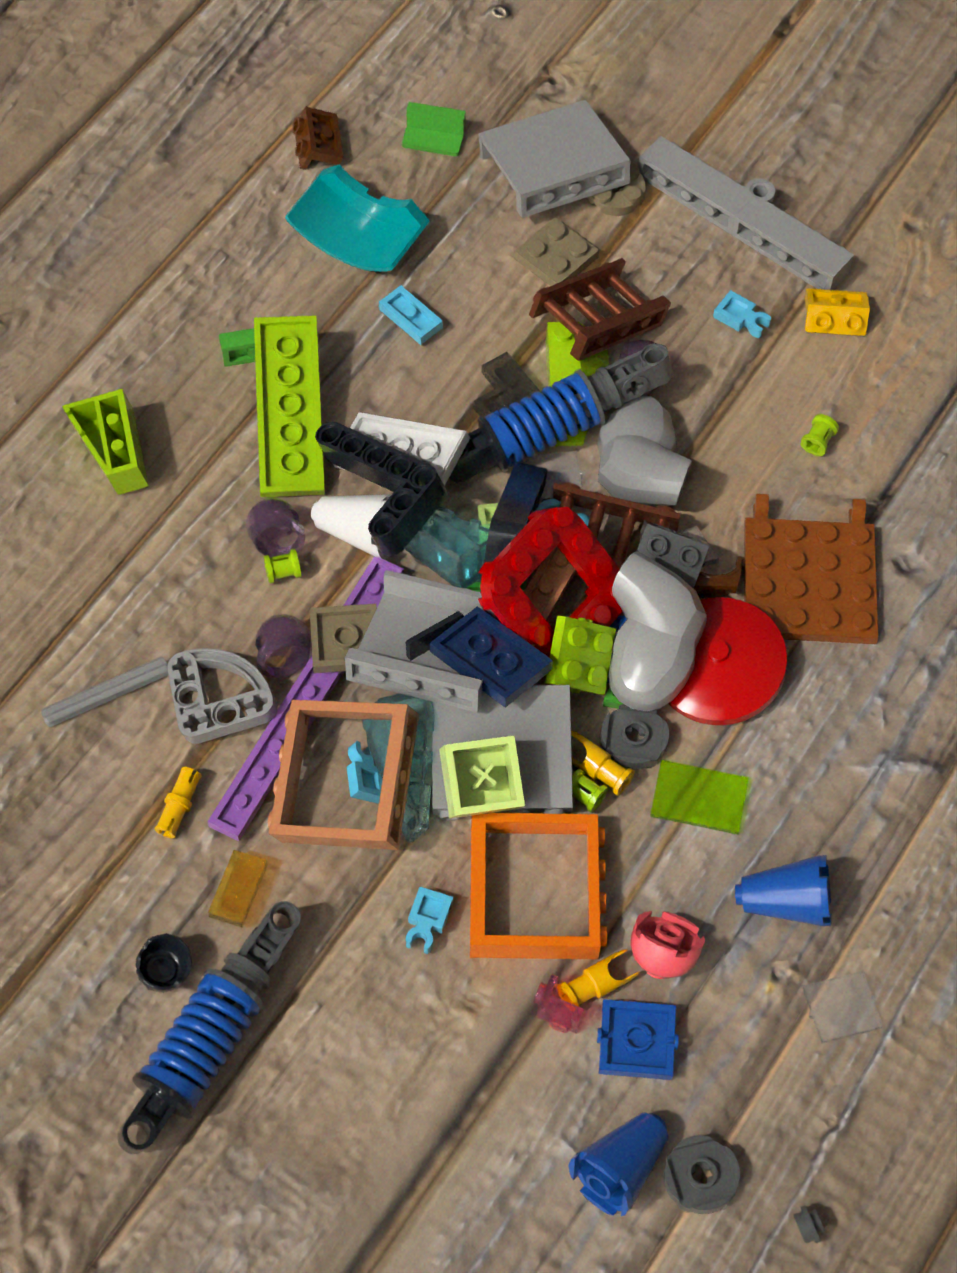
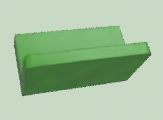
M409 102L406 110L407 127L402 140V147L455 157L459 156L466 131V111Z
M254 328L219 334L225 367L255 362Z

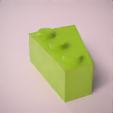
M123 388L62 406L77 433L118 495L149 486L134 409Z

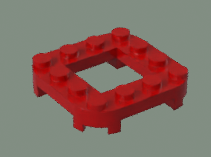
M566 506L547 508L531 513L527 517L530 520L527 525L493 561L485 562L479 570V573L482 574L480 584L482 598H478V601L483 610H492L504 626L549 658L554 630L520 588V585L556 546L589 587L585 591L588 597L572 613L570 618H585L593 620L592 623L609 627L622 612L621 607L612 595V586L620 570L582 518Z

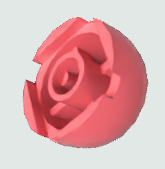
M652 911L638 915L631 934L630 945L634 959L650 976L657 979L675 978L688 973L694 968L705 943L704 936L700 938L697 935L699 928L694 923L670 912H663L661 917H651Z

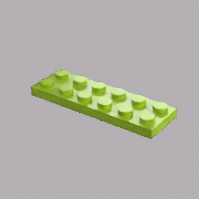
M317 315L254 318L260 497L325 495L323 451L315 438L316 431L322 426Z

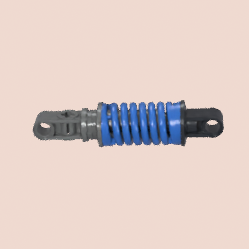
M650 344L642 350L621 358L605 368L600 367L596 369V373L590 376H586L580 369L574 371V374L553 383L552 387L547 386L541 392L536 391L532 393L531 398L524 397L520 400V403H511L509 408L503 407L499 412L497 410L487 416L478 417L479 428L468 433L470 439L449 479L453 482H465L495 465L504 473L514 466L516 462H522L524 454L526 457H533L535 455L533 446L538 452H543L546 449L545 443L549 447H553L557 444L556 438L560 442L566 441L567 433L574 437L578 434V429L586 431L589 427L592 428L596 425L601 426L605 424L604 412L606 410L608 411L611 408L616 410L623 403L636 399L644 393L671 381L673 370L668 349L662 344Z
M281 901L273 905L260 924L251 932L238 953H229L227 955L222 970L208 968L205 971L204 977L197 987V992L190 996L189 1004L183 1006L181 1016L175 1018L173 1027L165 1033V1039L159 1041L157 1051L149 1056V1065L143 1066L139 1072L135 1073L132 1081L144 1094L118 1132V1143L125 1152L139 1154L145 1151L154 1142L173 1113L187 1119L192 1118L197 1104L204 1096L202 1089H209L211 1086L210 1078L217 1077L219 1074L218 1066H223L227 1062L225 1054L233 1053L235 1050L233 1042H240L242 1039L241 1030L249 1029L251 1026V1020L248 1016H257L264 1009L262 1000L258 995L262 989H266L271 983V979L267 974L285 950V945L301 921L300 912L293 903ZM274 914L286 916L289 921V928H279L274 923ZM132 1125L141 1126L146 1132L145 1143L135 1144L131 1142L127 1134L128 1128Z

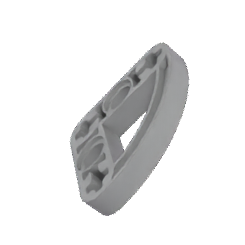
M210 648L192 649L175 654L168 662L167 670L178 727L184 738L190 743H203L271 721L277 713V703L274 694L263 675L249 661L234 653ZM188 664L186 672L189 680L185 681L180 673L183 669L182 666ZM201 668H217L235 673L249 682L255 690L208 704ZM187 692H198V697L193 703H182V698ZM263 701L265 703L263 710L257 712L258 703ZM241 707H246L245 712L247 713V716L244 715ZM227 710L236 711L233 721L229 723L220 722V716L223 712ZM210 716H211V719H212L213 723L215 724V726H213V727H211L210 724H209V723H211V721H210V719H209ZM199 721L200 724L197 727L198 730L192 732L191 729L194 727L193 723Z

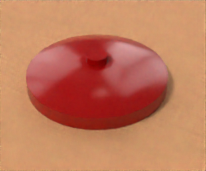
M726 597L700 600L706 612L707 621L696 647L695 667L684 688L668 704L686 718L703 724L731 725L743 722L767 708L781 690L787 670V652L783 636L773 620L762 610L750 603Z

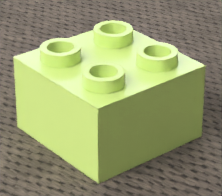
M515 736L447 744L439 749L449 819L515 810L525 806Z

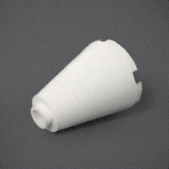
M392 494L323 496L314 503L311 510V518L314 520L317 528L372 556L385 560L388 559L386 555L380 552L369 533L368 524Z

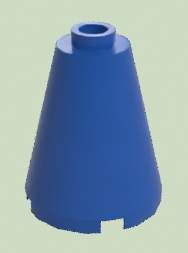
M817 855L743 876L741 884H735L736 905H743L745 913L818 926H831L832 913H829L831 891L827 855Z
M640 1113L575 1154L569 1162V1172L572 1180L578 1176L584 1185L580 1190L584 1197L595 1207L609 1215H614L617 1211H620L621 1216H625L633 1207L668 1141L669 1135L666 1123L656 1114Z

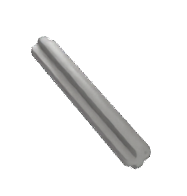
M159 657L41 710L42 717L48 727L57 725L168 676V664L163 657Z

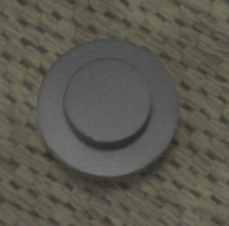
M806 1205L800 1207L801 1211L793 1214L805 1243L814 1240L816 1244L821 1242L819 1234L825 1232V1229L816 1209L809 1212Z

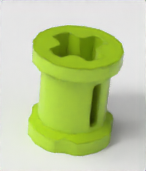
M817 414L811 421L812 428L808 434L803 435L800 445L806 452L814 456H823L827 451V443L831 437L837 434L839 425L833 418L824 414Z
M290 549V553L283 555L263 556L269 584L274 583L275 579L289 576L302 577L296 549Z
M578 769L572 775V797L586 805L587 811L593 813L603 802L609 787L598 785L584 776L585 771ZM583 787L584 789H586L587 791H589L591 794L586 793L585 791H583V790L580 789V788Z

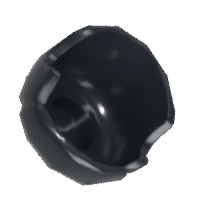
M168 933L152 936L145 942L136 958L135 967L138 979L149 990L160 993L179 988L187 979L192 968L189 946L180 937Z

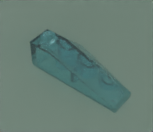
M395 694L379 698L375 703L408 704L419 714L402 832L406 842H414L429 826L431 786L425 783V775L428 764L432 763L433 752L426 750L428 731H434V709L432 701L404 694ZM363 719L362 724L363 729L366 730L367 745L383 780L392 720Z

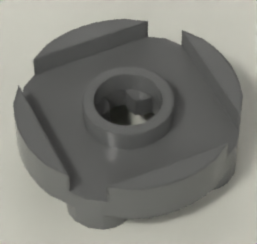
M622 704L619 706V709L611 714L609 713L604 718L600 734L601 746L606 752L611 754V759L622 767L631 769L652 768L657 765L667 749L669 727L665 719L663 722L662 718L657 715V710H635ZM635 729L639 730V736L644 738L634 742L627 738L625 734H631L632 730Z
M703 1135L685 1138L668 1155L663 1171L665 1188L671 1199L684 1212L696 1214L717 1212L724 1208L736 1193L740 1180L738 1161L734 1153L726 1145L722 1146L719 1142L713 1141L714 1138ZM696 1166H701L704 1171L710 1170L712 1176L707 1178L706 1184H700L699 1180L692 1178V1175L696 1172Z

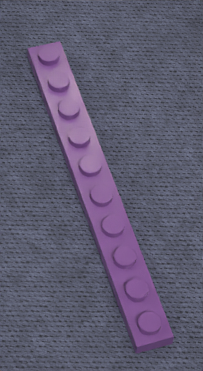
M374 556L343 606L377 603L378 607L384 594L385 571L404 573V568ZM311 656L278 708L275 717L268 724L209 818L208 825L210 828L238 842L240 841L273 788L275 779L279 776L281 764L279 750L285 741V716L290 711L291 700L326 701L344 671L313 673V660ZM316 717L309 718L308 729Z

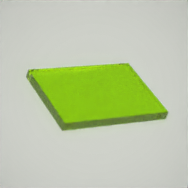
M661 760L650 817L739 835L749 777Z

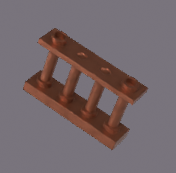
M620 258L550 287L541 288L533 297V305L529 315L535 318L550 312L575 336V342L570 354L577 361H580L661 326L671 302L664 295L651 301L642 298L620 277L626 263L623 258ZM613 287L634 308L625 309L604 289ZM592 295L614 316L604 318L583 298ZM571 303L593 325L583 327L563 306Z
M554 482L553 499L560 501L559 507L566 506L572 510L573 506L592 510L588 528L596 538H598L604 513L623 518L613 557H611L619 569L626 561L636 521L644 523V520L675 531L679 529L681 513H676L670 507H652L583 490L574 483L565 482L559 484Z

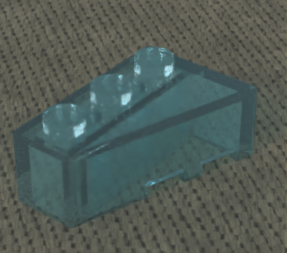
M439 506L405 547V550L451 585L467 588L482 577L479 570L485 560L489 529L483 527L479 520L472 518L469 522L457 518L454 511Z

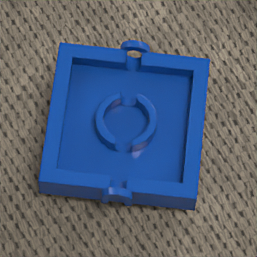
M603 999L601 1028L597 1030V1043H600L598 1074L672 1080L674 1050L678 1049L679 1035L675 1034L676 1005Z

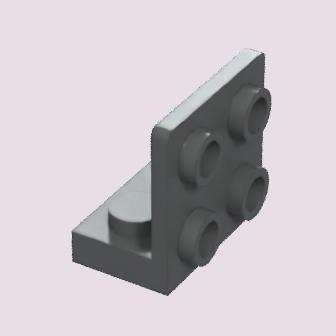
M644 520L640 531L642 537L636 551L641 552L674 572L694 589L709 549V544L706 541Z

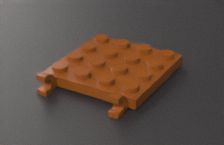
M756 494L755 504H753V518L745 517L744 601L766 613L777 625L784 640L876 645L878 641L875 530L874 524H865L866 499H852V509H849L848 512L849 523L768 519L769 494Z

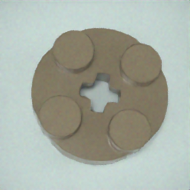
M630 163L629 184L620 186L619 192H614V189L589 196L587 199L592 206L594 203L600 207V212L606 215H627L634 211L635 206L639 203L641 205L644 201L645 180L639 173L638 166Z

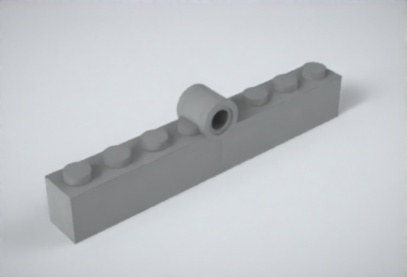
M662 136L640 156L639 173L646 182L813 287L835 290L849 275L854 255L848 252L846 248L824 237L820 232L806 226L796 217L790 216L774 206L775 187L770 181L758 178L749 181L746 187L727 177L723 172L717 171L704 163L700 158L691 155L676 143L670 142Z

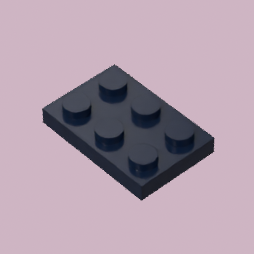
M478 606L430 643V652L460 675L482 680V691L505 708L553 669L552 659Z

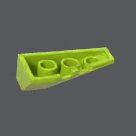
M547 322L546 359L548 386L552 387L553 383L574 374V371L580 369L586 376H590L596 373V369L609 366L608 349L577 361L570 354L575 342V336L560 322ZM578 429V434L574 437L567 433V440L564 442H560L556 438L557 444L555 446H583L588 430L581 431Z

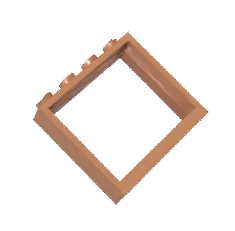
M291 700L290 711L285 716V741L279 750V760L281 762L279 776L275 779L273 786L275 795L273 811L268 816L269 834L282 843L399 850L419 714L408 704ZM310 717L392 720L375 830L292 825Z

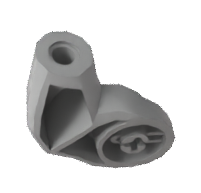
M646 395L629 400L616 410L611 408L605 416V424L601 425L597 445L600 455L598 482L615 498L648 506L677 505L683 492L692 460L678 454L676 433L670 413L660 402Z
M636 551L621 566L612 586V595L621 607L627 620L615 633L608 680L611 691L619 702L631 709L651 711L660 709L671 702L686 685L695 667L696 647L705 628L707 615L697 592L674 572L641 552Z

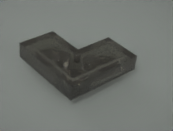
M506 351L481 365V373L494 387V390L474 400L473 409L479 416H487L497 410L499 412L503 407L509 408V405L513 402L520 403V400L524 397L531 398L532 393L541 391Z

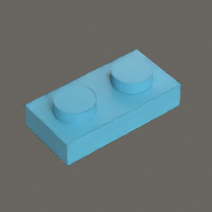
M401 285L379 301V310L420 345L443 328V320Z

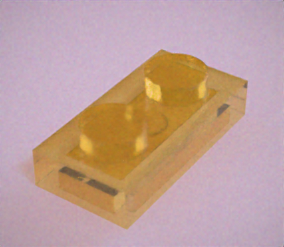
M233 850L208 911L209 918L243 928L268 866L266 859Z

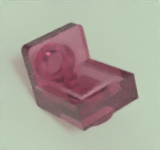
M552 974L548 984L541 982L535 995L534 1003L538 1004L537 1017L547 1021L551 1028L559 1032L568 1033V1031L577 1034L583 1020L584 1009L554 997L559 977Z

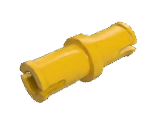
M181 768L172 792L167 793L164 802L166 806L158 824L154 828L158 834L165 831L164 837L171 839L176 837V832L185 812H189L192 807L190 800L199 780L202 778L201 773L198 771L193 775L194 769Z

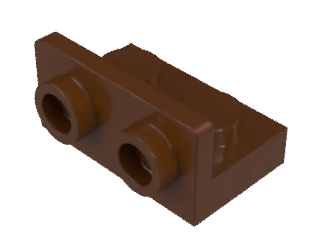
M305 106L300 116L295 118L292 132L296 137L295 154L299 158L300 168L306 170L312 160L334 165L340 164L344 156L337 114Z

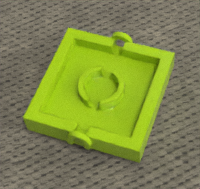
M557 616L550 659L553 660V669L547 673L545 683L551 685H570V692L580 694V691L605 695L616 629L592 623L593 620L585 618L574 619Z

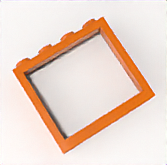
M486 813L472 815L470 958H599L600 947L607 946V926L600 925V914H606V892L599 891V880L605 881L606 864L605 859H599V848H604L605 828L598 827V814ZM486 833L587 835L588 936L485 935Z

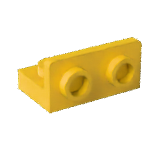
M806 288V332L858 336L866 334L870 312L867 292Z

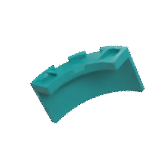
M340 164L323 169L285 217L287 222L298 233L326 254L353 267L375 272H386L394 269L430 222L412 199L398 200L382 196L379 200L368 195L369 189L356 181Z

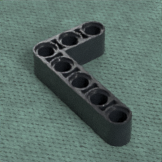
M327 422L316 431V441L329 462L394 492L368 524V530L383 555L394 556L399 554L447 496L446 488L435 467L337 422Z
M515 463L490 523L484 563L493 561L530 521L527 517L534 511H537L546 484L547 468Z

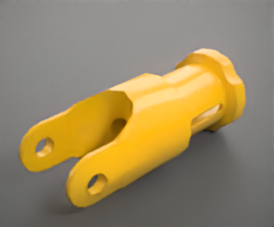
M571 731V736L580 741L587 750V755L583 762L571 757L572 765L577 769L585 771V774L593 780L598 778L610 786L615 795H621L632 781L635 771L631 768L625 769L611 759V754L581 734Z
M628 949L615 952L583 970V974L569 983L562 981L557 984L559 996L571 1013L578 1011L579 1006L591 998L596 997L600 999L637 977L640 971L623 980L613 979L608 972L609 962L627 952Z

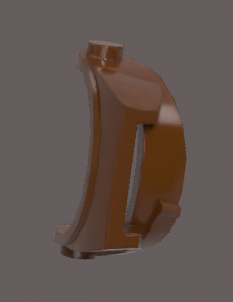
M737 556L736 568L726 574L713 575L700 571L694 586L698 596L702 598H715L726 596L729 593H736L741 570L745 569V559H742V556Z

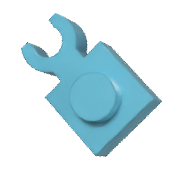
M731 290L715 308L713 318L738 332L743 326L748 328L749 333L756 338H760L763 332V328L757 324H762L768 328L771 323V317L768 314L755 312V303Z
M356 741L348 748V756L352 762L346 767L350 797L379 804L383 771L382 767L374 766L373 760L377 756L376 748L374 745H370L362 752L360 742Z
M419 887L408 917V923L416 925V927L411 928L406 935V948H411L416 938H423L426 941L424 953H430L433 948L432 931L442 934L453 905L452 896Z

